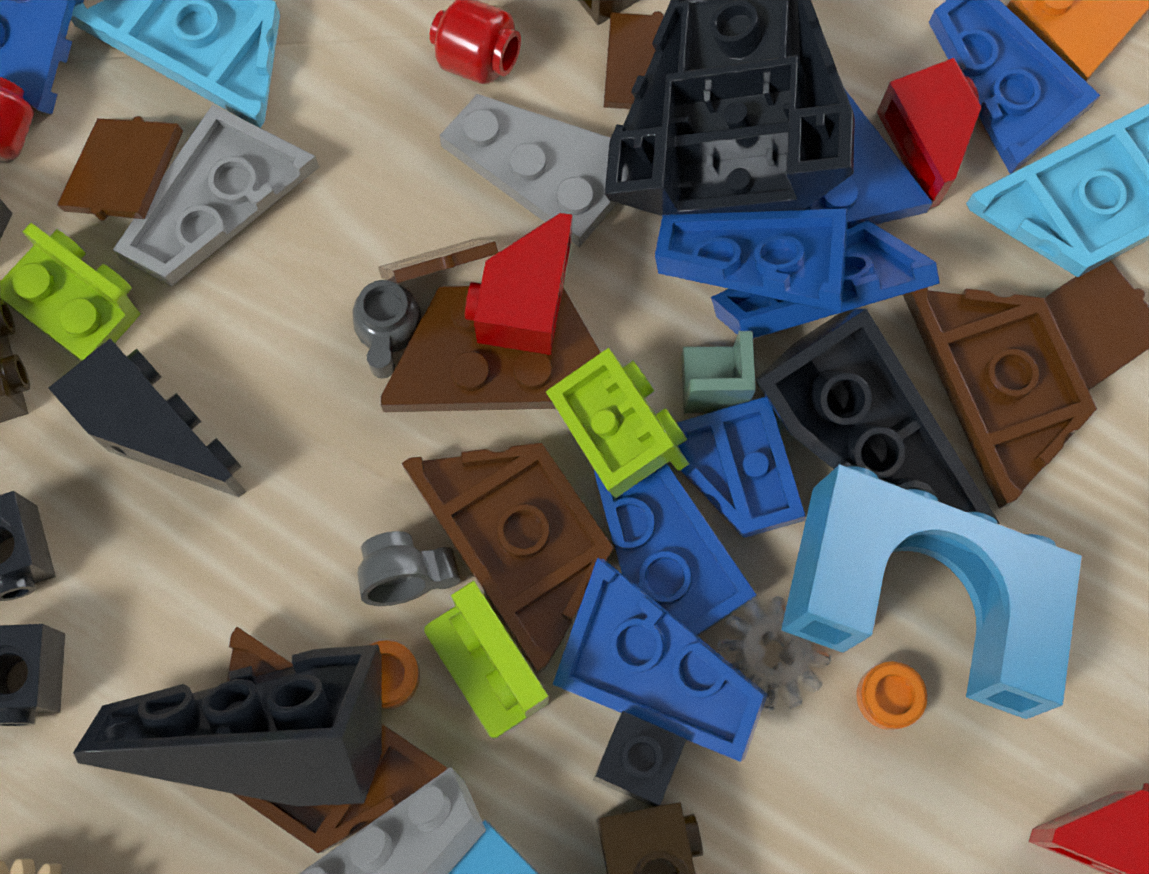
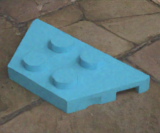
M103 0L88 9L84 3L74 6L71 17L74 26L259 128L264 124L280 13L275 1Z
M1149 104L980 189L971 195L966 203L967 207L977 216L1076 277H1080L1148 241Z

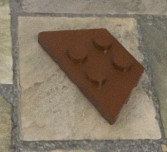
M469 286L438 287L381 395V407L383 412L556 409L546 391L601 352L564 287L552 354L546 355L478 344L474 321L465 320V306Z
M928 287L903 294L999 509L1007 507L1018 499L1026 486L1051 462L1064 447L1067 440L1097 410L1045 298L1018 294L1010 297H1000L991 291L967 288L962 294L928 290Z
M542 443L511 446L508 450L502 452L482 449L461 452L459 457L423 461L421 456L409 458L402 462V466L525 656L537 674L547 668L574 621L597 558L608 561L614 547Z
M236 627L232 632L229 643L232 654L227 681H229L230 671L252 666L255 676L293 666L290 661L239 627ZM382 724V754L365 803L293 806L237 794L233 795L315 852L324 853L368 826L449 768Z

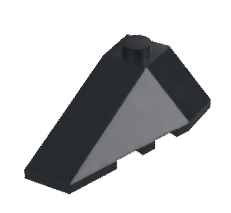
M852 309L837 314L793 343L755 379L789 434L831 468L835 469L839 464L845 467L865 468L875 473L878 479L906 490L917 489L929 492L938 499V502L964 512L987 514L1000 524L867 309Z
M379 645L313 649L292 655V667L255 676L252 666L229 672V681L192 693L191 688L187 685L181 684L102 705L73 751V754L79 764L287 805L314 806L365 803L382 754V655Z

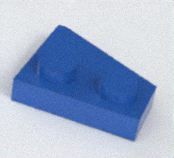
M766 397L676 422L688 439L678 446L689 463L680 471L743 538L806 521V515L772 406Z

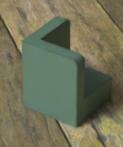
M739 331L734 345L729 347H683L681 360L684 413H711L751 401L756 390L752 331Z

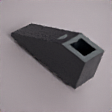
M110 338L48 387L82 428L107 451L236 497H240L246 492L232 476L242 466L217 438L207 446L199 439L192 429L202 421L177 393L168 400H165L152 385L160 380L162 376L137 348L126 356Z

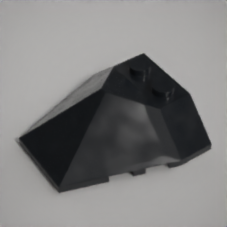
M670 0L652 42L655 48L652 60L645 76H637L631 90L635 99L623 125H616L609 141L605 196L609 201L659 216L805 210L853 174L855 116L811 0Z

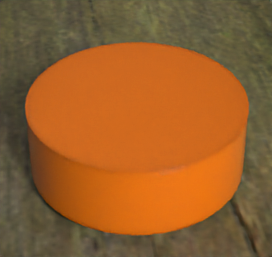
M389 640L374 642L370 645H379L382 655V709L397 708L408 702L417 691L420 682L418 662L411 651L398 642Z
M884 662L871 668L862 676L857 687V703L862 715L871 724L881 729L897 730L914 724L922 716L927 705V689L923 679L912 667L901 662Z

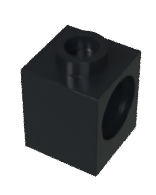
M15 491L0 495V544L14 537L15 541L13 553L5 562L0 564V601H9L27 596L36 590L35 583L56 577L38 506Z
M44 624L0 625V726L36 725V713H60L65 648L64 632ZM25 661L28 668L27 679L18 691L11 694L7 686L8 674L17 663Z
M622 711L593 780L650 806H660L687 739Z

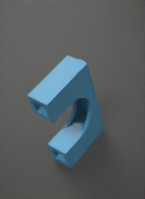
M839 464L813 488L781 631L842 653L846 652L872 636L883 576L892 552H919L947 566L960 579L973 603L976 616V636L966 698L1024 719H1029L1063 706L1081 555L1057 547L1056 543L1048 537L1036 534H1023L999 525L993 517L987 514L964 512L938 502V499L929 492L917 489L906 490L878 479L875 473L865 468L845 467Z

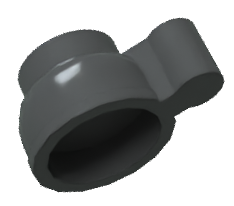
M378 280L363 288L356 298L352 314L354 330L361 343L369 348L367 362L371 372L377 378L385 379L390 377L395 370L393 352H399L408 346L422 318L419 305L410 291L394 282Z
M401 531L375 535L366 540L361 546L363 561L358 567L357 574L361 601L367 605L392 606L419 598L431 589H448L460 583L454 552L450 547L419 551L414 547L412 536Z

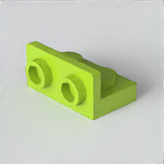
M30 223L22 233L33 244V247L0 281V298L10 308L80 361L84 360L110 338L116 343L141 315L127 297L132 287L107 265L102 264L95 271L81 259L86 255L84 250L60 230L56 229L49 236L33 223Z
M607 348L548 389L546 393L607 490L617 498L669 461L678 471L689 465L678 448L679 445L688 439L666 407L657 414L654 412L646 397L655 392V390L635 361L632 360L623 366L613 352Z
M472 581L451 595L455 607L428 623L424 627V632L491 738L495 739L549 704V696L475 581Z

